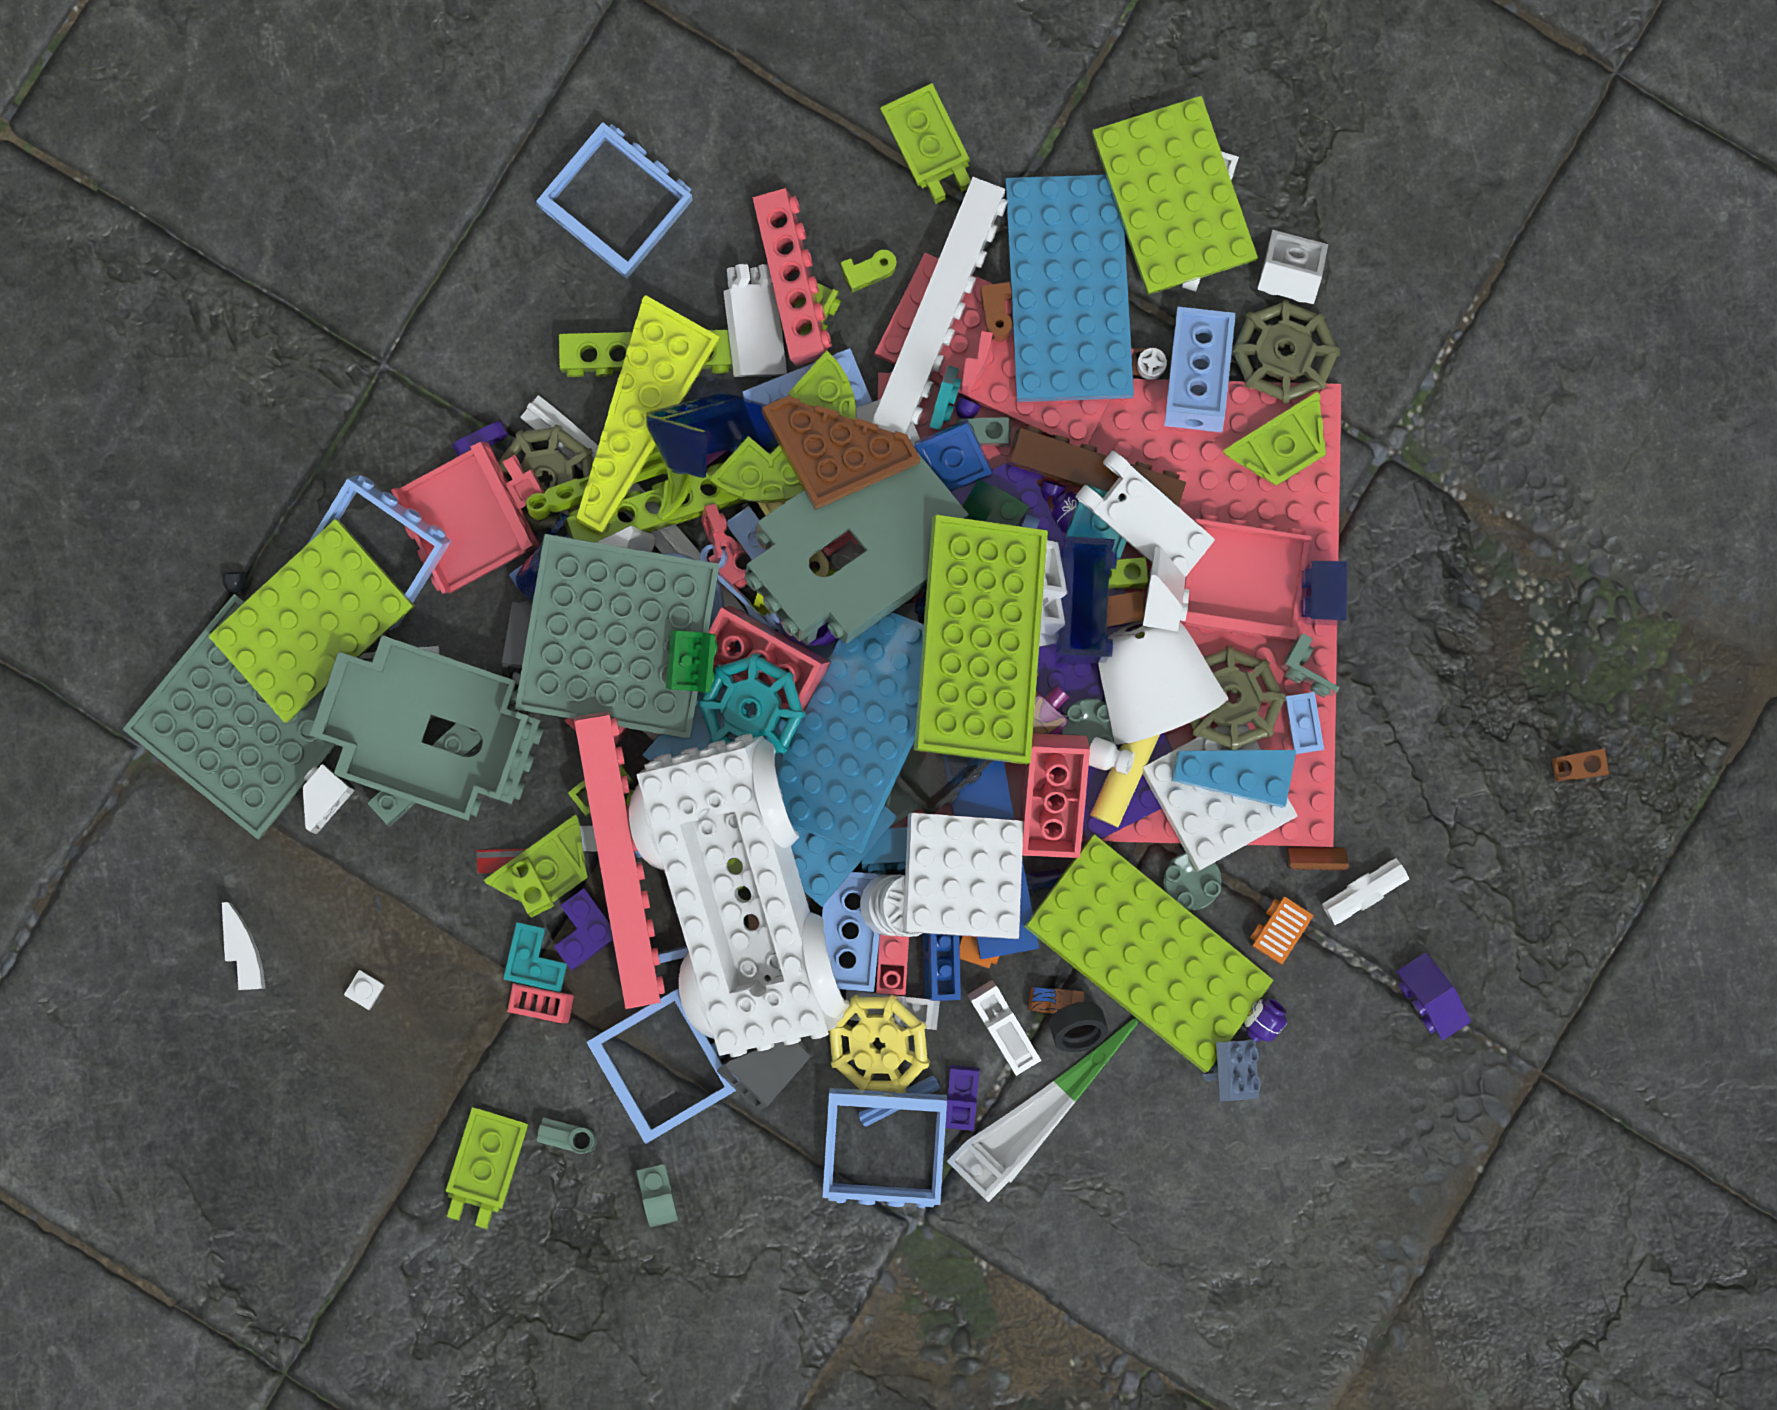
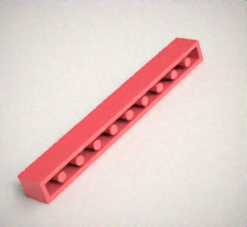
M610 711L577 716L574 722L625 1008L661 1003L660 994H665L663 977H657L655 966L660 965L658 948L651 947L650 937L655 936L653 920L646 919L645 909L650 908L647 890L642 891L640 880L645 879L642 862H636L635 851L638 850L632 838L629 824V805H626L625 794L630 793L627 775L621 776L619 765L625 764L622 746L616 747L614 736L620 735L617 718H611Z

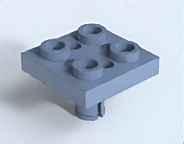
M1256 1041L1216 1042L1217 1063H1214L1209 1070H1213L1214 1073L1203 1074V1077L1208 1082L1219 1080L1220 1101L1258 1099L1261 1083L1257 1071L1259 1053L1256 1048Z

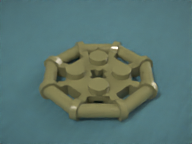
M1282 300L1279 304L1254 313L1248 312L1245 315L1246 320L1235 345L1232 346L1231 354L1235 356L1246 381L1245 386L1249 390L1253 388L1282 400V403H1289V400L1316 390L1322 391L1326 388V381L1336 358L1340 356V348L1336 347L1325 322L1326 317L1322 313L1318 315L1289 303V300ZM1281 315V321L1276 325L1267 326L1263 322ZM1289 316L1305 321L1308 324L1305 327L1290 321ZM1254 329L1259 331L1261 335L1257 344H1248ZM1317 330L1323 344L1322 346H1316L1315 342L1313 343L1311 338L1313 331ZM1285 344L1291 346L1290 351L1293 354L1283 356L1278 347L1284 348ZM1247 355H1256L1257 363L1260 367L1256 372H1254ZM1315 356L1324 357L1318 372L1311 368ZM1268 374L1282 380V387L1264 381L1262 378ZM1302 375H1305L1309 380L1290 388V380H1297Z
M555 425L552 428L526 432L518 431L515 433V439L499 460V465L509 482V472L503 461L513 455L517 456L522 449L526 453L521 463L524 473L532 469L538 481L539 477L544 474L543 470L548 471V474L553 476V481H550L549 487H546L545 482L539 481L544 492H546L551 487L576 479L574 465L580 462L583 477L589 476L593 465L592 454L594 452L591 448L588 449L562 430V426ZM549 440L548 449L534 451L531 442ZM559 442L576 455L569 459L566 454L557 450ZM580 504L570 510L560 511L561 515L547 516L542 520L531 517L528 510L524 507L522 510L532 530L538 532L539 529L565 526L566 518L570 517L569 513L579 509Z
M1226 645L1225 649L1205 656L1204 659L1209 667L1225 661L1226 668L1213 672L1226 695L1227 691H1230L1232 694H1238L1239 698H1237L1235 704L1226 701L1219 708L1208 713V716L1203 721L1201 718L1190 722L1194 730L1192 734L1196 737L1201 736L1221 744L1230 750H1237L1239 747L1264 737L1270 738L1274 734L1273 728L1282 704L1286 702V695L1281 692L1269 667L1270 662L1267 659L1261 660L1236 650L1232 645ZM1235 662L1254 670L1252 673L1247 671L1246 673L1241 672L1239 668L1235 667ZM1260 675L1268 690L1266 693L1262 692L1256 678ZM1262 702L1270 704L1264 719L1257 714ZM1215 722L1220 727H1228L1229 735L1210 728V724ZM1252 722L1256 727L1253 730L1238 735V727Z

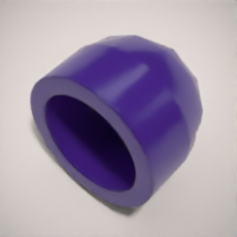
M960 396L956 404V413L961 419H972L978 414L981 406Z
M1043 480L1041 495L1045 501H1047L1049 495L1053 496V503L1064 494L1066 486Z

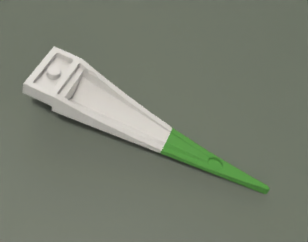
M1132 1019L1098 1048L1034 1096L968 1139L947 1162L989 1202L1008 1182L1011 1183L1137 1026V1019Z

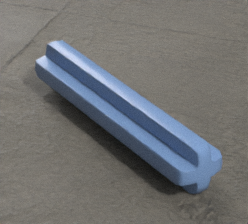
M930 1076L906 1088L905 1093L931 1094L939 1090L940 1086L936 1078ZM869 1107L859 1112L858 1117L862 1125L867 1127L900 1109Z

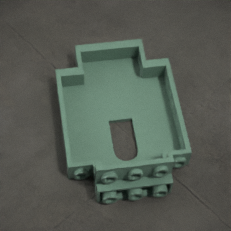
M920 455L919 464L816 510L803 490L757 522L755 538L763 549L768 548V550L747 564L745 580L752 590H757L764 597L763 602L767 609L781 618V624L790 636L793 635L799 642L802 640L805 645H808L816 639L818 628L828 622V629L831 634L837 639L841 638L846 645L927 588L932 517L934 515L968 519L969 514ZM848 530L866 550V552L828 577L815 575L809 567V560L812 555Z
M382 635L372 663L338 652L310 736L343 747L334 775L469 821L471 815L476 817L482 802V800L477 799L479 793L510 804L513 803L514 799L520 800L525 786L520 780L523 771H530L534 756L530 755L533 743L539 745L544 728L539 727L540 720L508 710L509 704L515 706L518 688L515 686L517 681ZM434 715L478 731L483 741L479 753L472 757H463L422 743L430 716Z

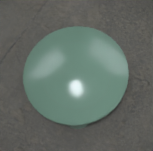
M1084 699L1074 703L1067 709L1064 714L1067 723L1061 731L1062 735L1087 736L1089 746L1095 737L1114 743L1106 703L1097 699Z
M1183 853L1169 863L1164 873L1163 883L1165 892L1187 910H1199L1209 906L1220 894L1222 879L1220 870L1215 862L1197 872L1187 853Z

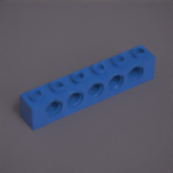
M923 933L924 998L931 1001L961 1000L958 935Z

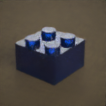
M1311 561L1304 568L1301 576V588H1306V597H1304V600H1301V617H1306L1305 624L1341 625L1346 621L1347 561Z

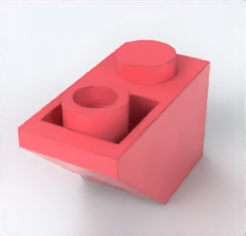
M879 936L877 994L906 995L909 937Z

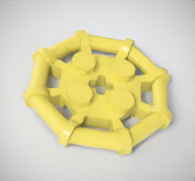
M856 994L850 997V1005L844 1012V1017L837 1023V1027L829 1030L832 1056L830 1064L832 1068H837L859 1090L905 1093L910 1083L923 1069H927L930 1064V1060L927 1058L925 1028L927 1026L925 1022H921L897 1000V996L860 997ZM868 1009H884V1014H869ZM857 1013L861 1019L854 1028L847 1025V1021ZM893 1013L906 1023L908 1027L904 1028L902 1025L899 1027L894 1022L896 1019L892 1017ZM841 1035L849 1037L850 1051L844 1054ZM908 1036H914L915 1052L909 1051ZM878 1037L880 1042L885 1043L886 1047L878 1050L872 1042ZM853 1059L859 1069L866 1071L864 1076L859 1074L847 1062ZM906 1060L912 1065L901 1075L897 1068ZM874 1073L889 1074L891 1081L872 1079Z

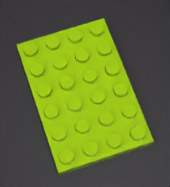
M1202 96L1092 130V136L1147 295L1258 259Z
M334 519L208 637L283 722L288 723L326 688L338 652L359 658L415 605L339 519Z

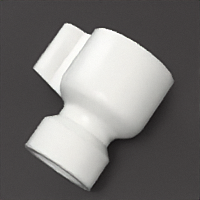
M1095 737L1090 745L1089 766L1101 770H1110L1111 767H1114L1117 772L1127 775L1133 765L1135 753L1125 749L1119 751L1113 742Z

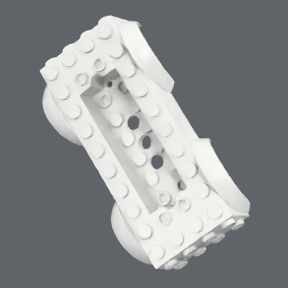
M752 734L736 737L735 741L725 744V740L717 741L700 751L698 747H692L681 751L680 755L671 757L670 753L655 757L654 761L644 764V770L636 774L639 784L631 796L629 805V824L636 848L643 859L651 866L665 871L688 948V953L684 957L679 973V994L686 1017L697 1031L715 1039L719 1056L730 1054V1057L746 1054L747 1049L757 1048V1051L768 1050L774 1047V1043L784 1042V1045L795 1044L801 1041V1037L810 1035L812 1039L825 1037L829 1034V1030L837 1027V1023L844 1017V1012L850 1005L848 999H843L832 971V964L830 963L831 960L828 956L825 941L823 917L809 910L791 846L799 838L798 831L794 830L782 799L775 769V747L772 743L765 740L763 736L753 738ZM737 858L742 862L743 870L741 873L733 874L729 871L727 866L729 859ZM739 886H745L750 890V900L740 898L738 895ZM747 914H753L759 919L758 929L749 930L746 928L744 917Z

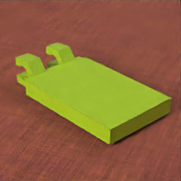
M932 83L880 107L881 113L917 186L921 185L922 189L928 187L935 204L946 200V194L939 181L952 174L961 192L968 190L971 180L965 168L969 167L968 162H970V159Z
M472 1107L446 1192L449 1193L448 1197L452 1198L447 1214L448 1218L459 1221L464 1204H472L480 1207L475 1226L488 1229L492 1212H499V1208L503 1209L529 1126L528 1124Z

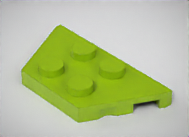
M1317 391L1222 451L1223 454L1274 486H1278L1326 455L1319 392Z
M574 815L484 879L485 883L521 902L507 867L528 857L552 902L557 901L588 878L579 818Z

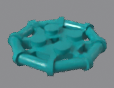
M752 653L750 657L725 665L718 664L714 668L715 679L711 686V692L705 693L702 700H699L698 706L702 708L711 737L710 743L725 740V744L733 742V740L726 737L730 732L738 737L745 734H752L753 738L766 735L775 747V754H785L789 750L788 745L801 719L805 718L806 713L802 709L793 680L795 677L791 671H784L761 658L760 654ZM748 670L749 679L740 682L734 681L732 674ZM759 671L764 672L777 681L772 686L758 679ZM724 683L728 688L722 700L717 701L715 698ZM781 688H784L790 707L788 709H782V700L777 693ZM754 702L758 709L757 714L754 713L748 716V709L745 708V704ZM714 709H720L721 714L724 715L725 727L722 729L719 727ZM780 717L789 718L779 736L774 729Z

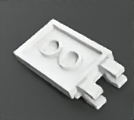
M738 264L735 267L727 268L729 289L723 292L734 377H767L787 374L780 313L773 284H771L772 279L768 264L750 268V272L748 264Z

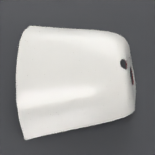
M1143 621L1135 622L1121 628L1101 641L1098 647V664L1115 745L1140 741L1173 730L1205 716L1228 700L1227 695L1218 683L1194 640L1181 622H1179L1178 631L1142 626L1137 630L1126 632L1131 627L1143 625ZM1139 633H1145V636L1141 639L1135 637Z

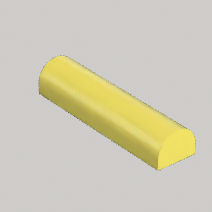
M1160 734L1121 745L1119 751L1125 749L1135 753L1131 770L1126 775L1117 772L1114 767H1111L1090 816L1119 827L1143 774V767L1147 765Z

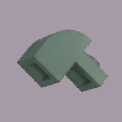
M666 1164L636 1170L650 1228L679 1221Z

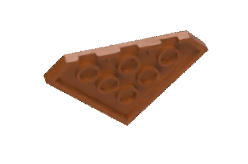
M786 396L762 407L761 412L815 510L920 463V457L907 434L898 431L893 433L878 428L879 425L858 418L855 420L839 415L837 411L819 405L814 407L799 402L800 399Z

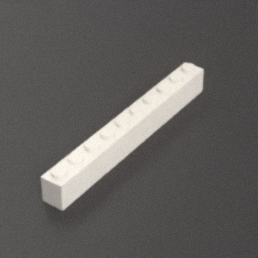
M972 177L872 420L873 424L879 425L878 428L893 433L898 431L907 434L911 440L912 434L908 432L911 424L917 425L923 410V408L919 407L923 397H929L934 382L929 380L933 371L939 372L944 360V356L940 355L943 346H949L954 336L955 330L951 329L955 319L960 320L966 304L962 303L965 293L971 294L976 281V278L973 277L975 268H981L987 254L986 251H983L987 241H993L998 227L994 225L997 215L1002 217L1005 212L1008 200L1004 199V188Z

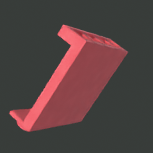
M479 442L471 446L470 451L401 488H393L391 490L392 494L398 499V504L405 509L411 508L417 511L422 516L421 520L430 526H438L444 530L445 536L452 540L432 571L433 575L430 576L432 584L437 591L441 590L442 594H451L540 546L522 508H518L505 485L508 480L489 442ZM405 526L410 538L416 540L420 548L417 552L424 564L435 546Z
M1202 515L1201 519H1196L1195 522L1209 533L1215 541L1186 576L1184 589H1190L1186 620H1180L1182 625L1295 642L1298 634L1297 624L1309 542L1312 536L1305 535V530L1288 528V532L1276 531L1277 526L1270 524H1259V528L1247 526L1248 522L1243 520L1231 519L1230 524L1218 522L1219 517Z

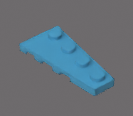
M1296 750L1178 751L1171 781L1284 808L1287 803Z

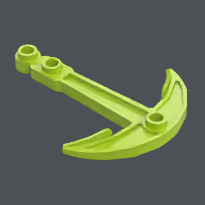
M667 426L634 483L661 474L668 475L669 480H665L664 497L657 514V518L661 521L669 517L680 507L686 499L693 482V463L689 449L684 440L669 426ZM589 476L582 479H573L551 487L545 493L532 494L526 501L529 515L537 520H542L550 512L570 510L576 505L581 504Z

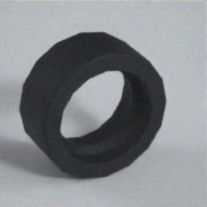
M1078 1002L1059 1009L1049 1022L1055 1046L1065 1052L1089 1050L1105 1040L1108 1034L1102 1008L1090 1002ZM1082 1025H1086V1026H1084V1027H1082V1028H1078V1029L1071 1030V1029H1073V1028H1075V1027L1082 1026Z

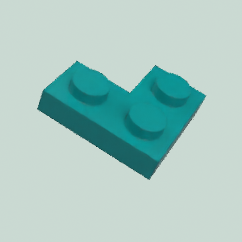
M948 365L930 423L931 428L941 430L944 421L950 422L954 406L949 405V403H955L962 379L957 378L959 368Z
M516 922L504 980L561 992L567 964L539 957L546 929Z

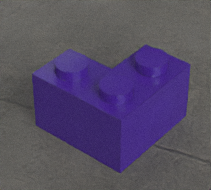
M585 888L560 905L577 930L555 945L554 948L572 971L613 942L610 921Z
M1426 952L1396 971L1402 981L1398 984L1400 990L1407 999L1411 997L1414 999L1412 1004L1421 1017L1425 1016L1421 1021L1430 1034L1435 1032L1443 1041L1471 1022L1454 986Z

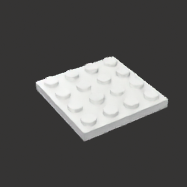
M1247 724L1238 727V735L1250 731ZM1218 726L1214 728L1217 731L1229 735L1228 727ZM1201 736L1143 767V776L1197 872L1298 817L1288 797L1286 806L1280 808L1171 781L1178 751L1230 750L1228 747ZM1257 741L1237 748V750H1261Z
M909 813L903 932L1019 939L1024 821Z

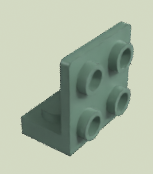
M1302 633L1297 637L1280 669L1286 671L1284 676L1298 684L1300 681H1304L1311 685L1309 690L1315 692V694L1323 698L1328 695L1333 696L1338 692L1339 686L1301 666L1307 662L1314 649L1310 646L1313 638Z

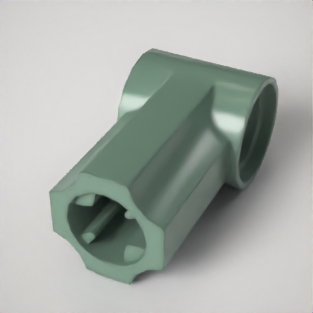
M543 1117L538 1131L537 1142L578 1154H587L595 1149L597 1136L589 1128ZM581 1132L587 1133L590 1137V1144L585 1149L578 1148L575 1142L577 1135Z

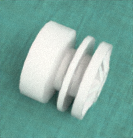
M880 875L871 880L863 890L860 900L861 914L865 924L873 932L884 936L903 937L919 936L922 934L903 932L905 875Z

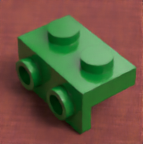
M671 630L666 689L711 692V686L715 679L713 662L717 652L715 634Z

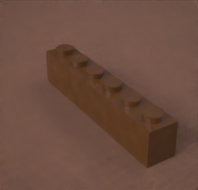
M1027 425L1025 429L1020 428L1016 431L1006 463L1072 486L1082 488L1085 484L1107 492L1119 478V476L1104 465L1103 461L1107 456L1096 453V447L1083 443L1078 447L1069 444L1070 439L1054 434L1050 438L1041 435V429ZM1136 461L1135 465L1130 464V466L1179 507L1186 485L1185 481L1179 480V474L1163 470L1161 474L1152 471V466L1143 462ZM1121 493L1119 495L1120 497L1125 498L1124 493Z

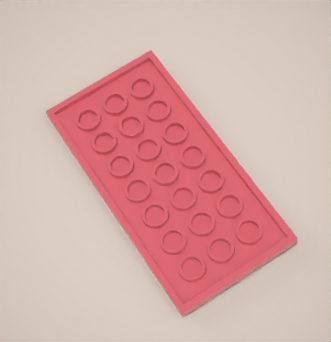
M924 253L875 351L876 357L893 365L896 364L939 260L938 258ZM973 275L976 278L971 294L965 293L962 303L966 304L960 320H954L951 329L955 330L949 346L944 345L940 355L944 356L939 372L933 371L929 381L941 387L948 365L959 368L957 378L962 379L958 395L1000 415L1009 417V419L1024 426L1039 428L1042 430L1043 435L1050 438L1055 434L1070 439L1069 444L1080 447L1081 443L1089 445L1111 399L1017 402L1013 321L1011 334L1005 341L996 342L992 340L987 363L974 387L968 394L961 393L966 358L978 359L981 331L986 332L980 289L981 286L992 285V283ZM1006 300V314L1012 320V301Z

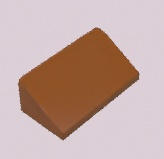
M1289 847L1287 868L1291 870H1347L1349 868L1347 851L1345 848Z

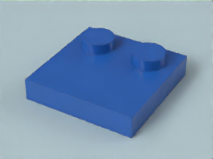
M968 419L915 442V448L919 455L949 491L992 474L990 463Z

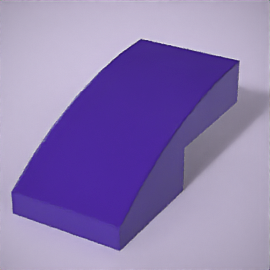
M950 1065L945 1128L974 1131L980 1068Z

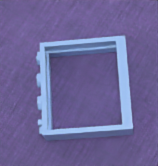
M602 122L538 198L536 203L542 211L627 279L693 201L692 195L689 193L692 189L681 179L678 178L675 182L667 175L669 170L656 160L652 163L645 157L647 152L637 143L633 142L630 145L623 139L625 134L619 128L612 124L608 127ZM605 140L679 199L628 262L554 202Z
M355 475L348 478L310 541L334 519L340 520L356 492H358L435 546L405 594L413 603L452 540L447 538L444 530L438 526H430L421 520L422 516L417 511L411 508L405 509L398 504V499L388 492L382 493L375 488V484L371 479L363 475ZM402 617V618H401L392 628H390L389 630H392V629L398 627V626L400 625V623L402 622V620H403L404 617Z
M679 989L661 998V1003L645 1007L587 1041L589 1048L645 1144L736 1091L717 1072L718 1068L723 1065L720 1059L725 1056H719L716 1043L711 1044L707 1036L697 1031L687 1019L682 1007ZM675 1001L725 1087L652 1130L602 1043Z
M830 1088L823 1198H829L828 1201H837V1203H844L846 1199L858 1200L859 1204L873 1205L875 1201H887V1205L902 1207L905 1203H916V1206L919 1208L940 1205L947 1095ZM837 1105L937 1112L932 1190L833 1183Z

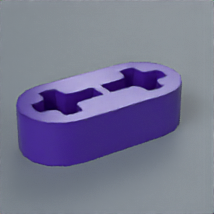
M499 421L459 439L452 446L459 457L470 451L471 446L479 442H489L490 446L504 440L508 433L503 422Z

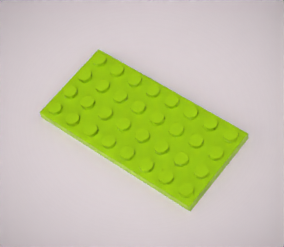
M934 515L932 517L914 750L1019 764L1031 763L1047 530L943 515Z
M1095 834L1090 836L1082 847L1080 858L1073 859L1024 926L1204 1073L1208 1072L1217 1060L1216 1042L1231 1041L1246 1020L1254 1003L1261 999L1274 981Z

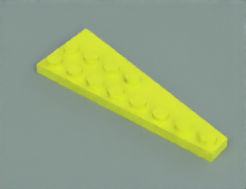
M646 295L642 299L588 483L577 514L578 522L601 535L604 533L720 338Z

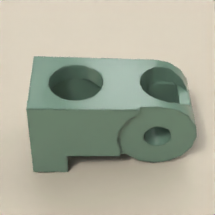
M1009 417L968 419L980 445L1011 447V421ZM958 419L956 420V424L963 422L967 419Z

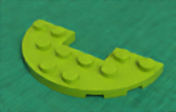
M826 351L788 392V396L800 399L799 402L814 407L819 405L837 411L839 415L855 420L857 418L856 403L848 377L837 360ZM749 436L709 479L712 484L729 495L760 503L787 501L804 490L780 445L769 454Z

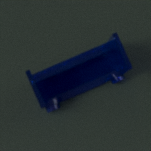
M713 394L646 413V427L666 466L676 474L687 473L705 478L707 455L723 450L735 452L748 436L769 453H772L779 446L761 412L762 407L767 404L732 394Z
M1067 536L1062 546L1061 562L1067 594L1061 598L1065 625L1057 631L1056 663L1058 664L1105 663L1109 657H1112L1113 639H1108L1106 629L1109 575L1111 569H1116L1117 552L1112 551L1115 539Z

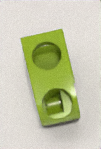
M879 250L871 259L856 265L853 264L851 258L840 263V269L850 292L853 293L893 275L897 261L895 255L889 250Z
M1146 557L1102 561L1091 565L1093 589L1095 590L1114 588L1140 590L1145 589L1148 584Z
M528 857L507 867L519 898L531 918L554 907L550 896Z

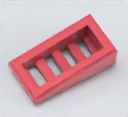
M513 983L507 1012L558 1023H568L574 995ZM523 991L527 992L524 1009L519 1008ZM534 994H538L536 1009L532 1011ZM546 996L550 997L547 1013H543ZM558 999H560L558 1013L555 1015Z

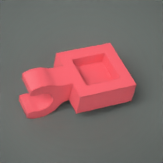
M516 455L503 461L512 477V480L505 483L519 509L526 506V501L532 494L545 493L532 469L524 473Z
M716 504L705 506L701 522L710 545L713 544L714 555L717 558H721L723 553L722 546L728 547L731 554L734 555L737 550V543L732 537L724 534V531L727 530L724 514H719Z

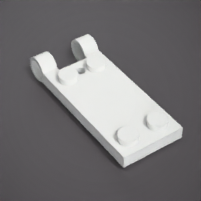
M1112 450L1103 463L1119 476L1118 480L1103 498L1086 485L1081 488L1075 497L1151 563L1153 562L1155 547H1161L1186 577L1215 539L1130 466L1122 456ZM1121 493H1124L1125 498L1122 501H1119V495Z

